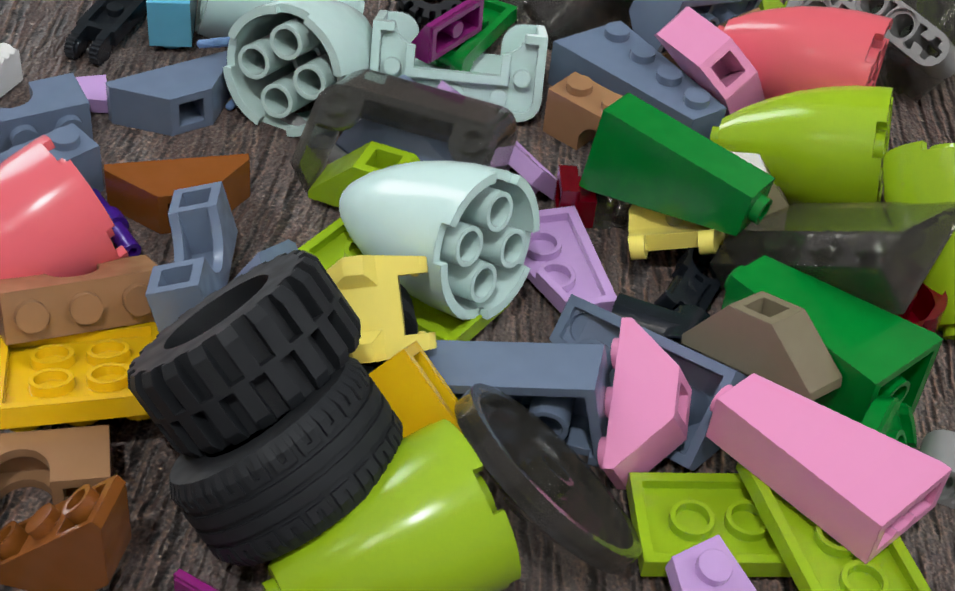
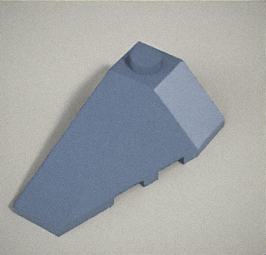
M634 0L629 9L632 30L662 54L667 50L655 37V34L685 7L689 6L716 26L728 19L757 8L762 0Z

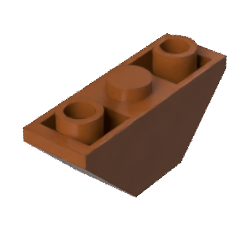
M249 153L104 164L108 204L118 208L124 216L159 234L171 233L168 211L174 190L222 181L231 211L250 197Z
M116 474L92 487L89 484H85L77 489L70 498L56 505L47 503L32 517L20 523L11 521L0 530V584L26 591H96L109 585L132 538L126 481Z

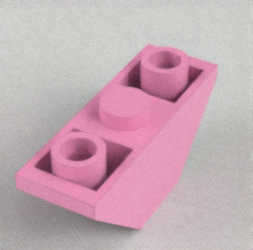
M689 6L685 7L655 34V37L683 72L727 108L725 117L748 105L765 100L758 71L733 39Z
M632 317L621 318L619 338H613L611 343V363L615 372L613 386H608L605 392V415L608 418L606 437L600 438L597 449L600 469L605 472L615 488L619 490H626L629 472H649L687 440L692 389L680 366Z

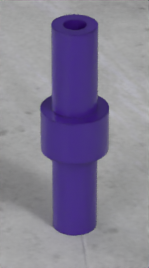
M92 189L115 225L112 228L115 236L110 238L117 248L122 245L127 250L129 257L139 256L142 248L128 230L129 222L118 208L110 206L97 189Z

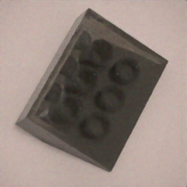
M955 202L794 203L765 216L758 225L754 223L749 224L737 236L729 235L711 260L710 265L724 288L726 279L735 268L741 265L746 266L766 255L890 313L904 314L955 230Z

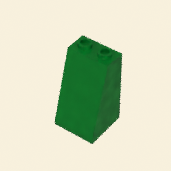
M766 255L746 266H738L730 273L724 285L726 293L721 310L739 300L764 291L804 308L843 377L841 387L814 400V402L859 423L862 422L872 401L878 396L898 398L901 403H907L910 406L912 413L915 412L943 338L930 330Z

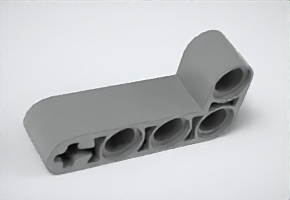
M802 0L799 6L836 7L871 13L877 4L884 3L881 10L875 14L893 18L892 27L887 30L884 37L889 39L888 44L934 79L943 80L955 74V46L941 30L902 0ZM914 25L910 34L899 38L904 28ZM930 45L940 56L937 58L929 56L925 49Z

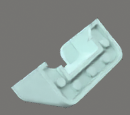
M380 10L373 20L369 92L405 74L431 93L443 80L491 115L495 120L524 122L533 118L539 111L542 102L548 34L545 26L517 24L509 28L503 36L501 54L482 53L473 62L469 72L451 70L450 66L444 64L438 67L415 58L416 44L411 42L418 35L419 26L416 20L409 14Z

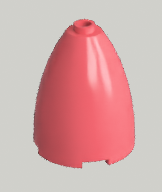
M795 6L751 12L729 19L726 26L719 25L718 28L733 39L758 71L764 97L768 99L795 91L821 87L876 86L889 43V39L884 37L887 30L892 27L893 18L836 7Z
M46 135L36 138L0 163V279L41 274L54 277L80 276L96 271L97 264L129 257L127 250L122 245L115 249L110 239L115 236L112 229L115 225L88 182L71 160L66 161L63 158L58 161L49 152L55 148V145Z

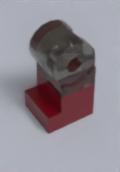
M558 166L553 200L554 208L575 206L585 228L610 229L629 227L628 210L632 204L588 191L579 186L582 176H578L577 166Z

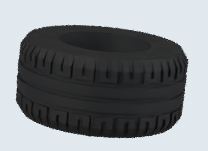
M349 357L345 365L341 369L336 370L330 376L331 379L320 389L314 390L308 395L303 403L294 410L290 409L277 418L275 423L264 430L260 429L251 434L245 441L237 445L231 444L223 451L213 455L206 453L203 457L199 458L181 454L173 464L169 474L171 499L217 559L237 566H254L293 551L345 517L366 499L372 488L380 480V477L387 469V465L394 458L393 456L396 454L398 446L401 444L403 425L373 379L369 377L357 359Z

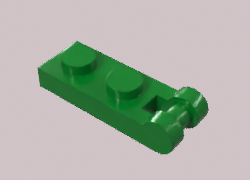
M484 0L482 31L430 64L438 67L444 64L450 66L451 70L470 72L473 62L516 21L517 6L499 0Z

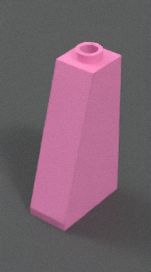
M755 373L735 386L731 384L724 386L715 395L710 404L712 416L706 437L865 564L936 506L952 471L945 463Z

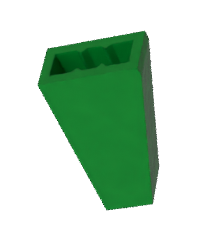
M628 92L603 110L579 186L591 192L737 236L749 224L754 223L758 225L768 213L773 200L767 196L775 178Z

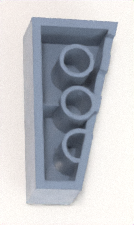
M621 20L553 41L548 83L552 86L573 72H577L591 78L592 81L616 94L623 96L628 92L708 139H710L712 127H720L721 120L725 117L727 108Z
M436 340V349L424 351L479 428L480 432L478 435L487 439L486 443L507 447L508 440L510 439L540 446L539 454L561 459L562 452L565 451L589 456L587 464L599 467L597 459L598 443L601 437H606L608 418L605 415L606 388L611 386L605 344Z

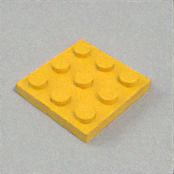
M155 321L7 346L0 336V430L9 429L14 432L35 430L42 425L68 423L72 426H87L96 423L98 420L123 417L130 420L149 419L150 416L128 388L127 370L133 359L140 356L139 352L157 338L156 336L159 334Z

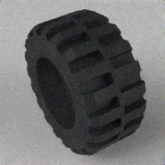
M293 250L289 254H280L269 262L265 261L255 266L244 275H239L226 286L205 297L202 302L187 310L178 317L177 321L162 330L156 336L157 338L147 344L139 352L140 356L133 359L127 370L128 388L176 452L194 458L203 457L206 453L213 455L223 451L231 444L237 445L245 441L256 431L264 430L277 421V418L290 409L294 410L314 390L320 389L331 379L330 376L336 370L341 369L349 360V354L357 349L359 339L361 338L360 319L319 259L306 251Z

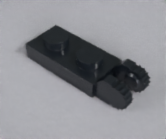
M97 0L76 22V27L66 37L64 46L66 57L71 59L80 58V55H83L86 51L88 41L92 40L93 42L88 53L89 62L102 66L110 58L113 46L116 47L147 12L146 0Z

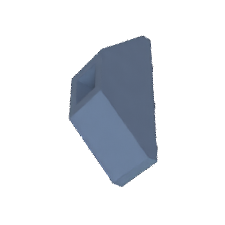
M227 51L105 82L109 120L112 124L168 136H175L213 125L231 96L223 72V67L227 65Z

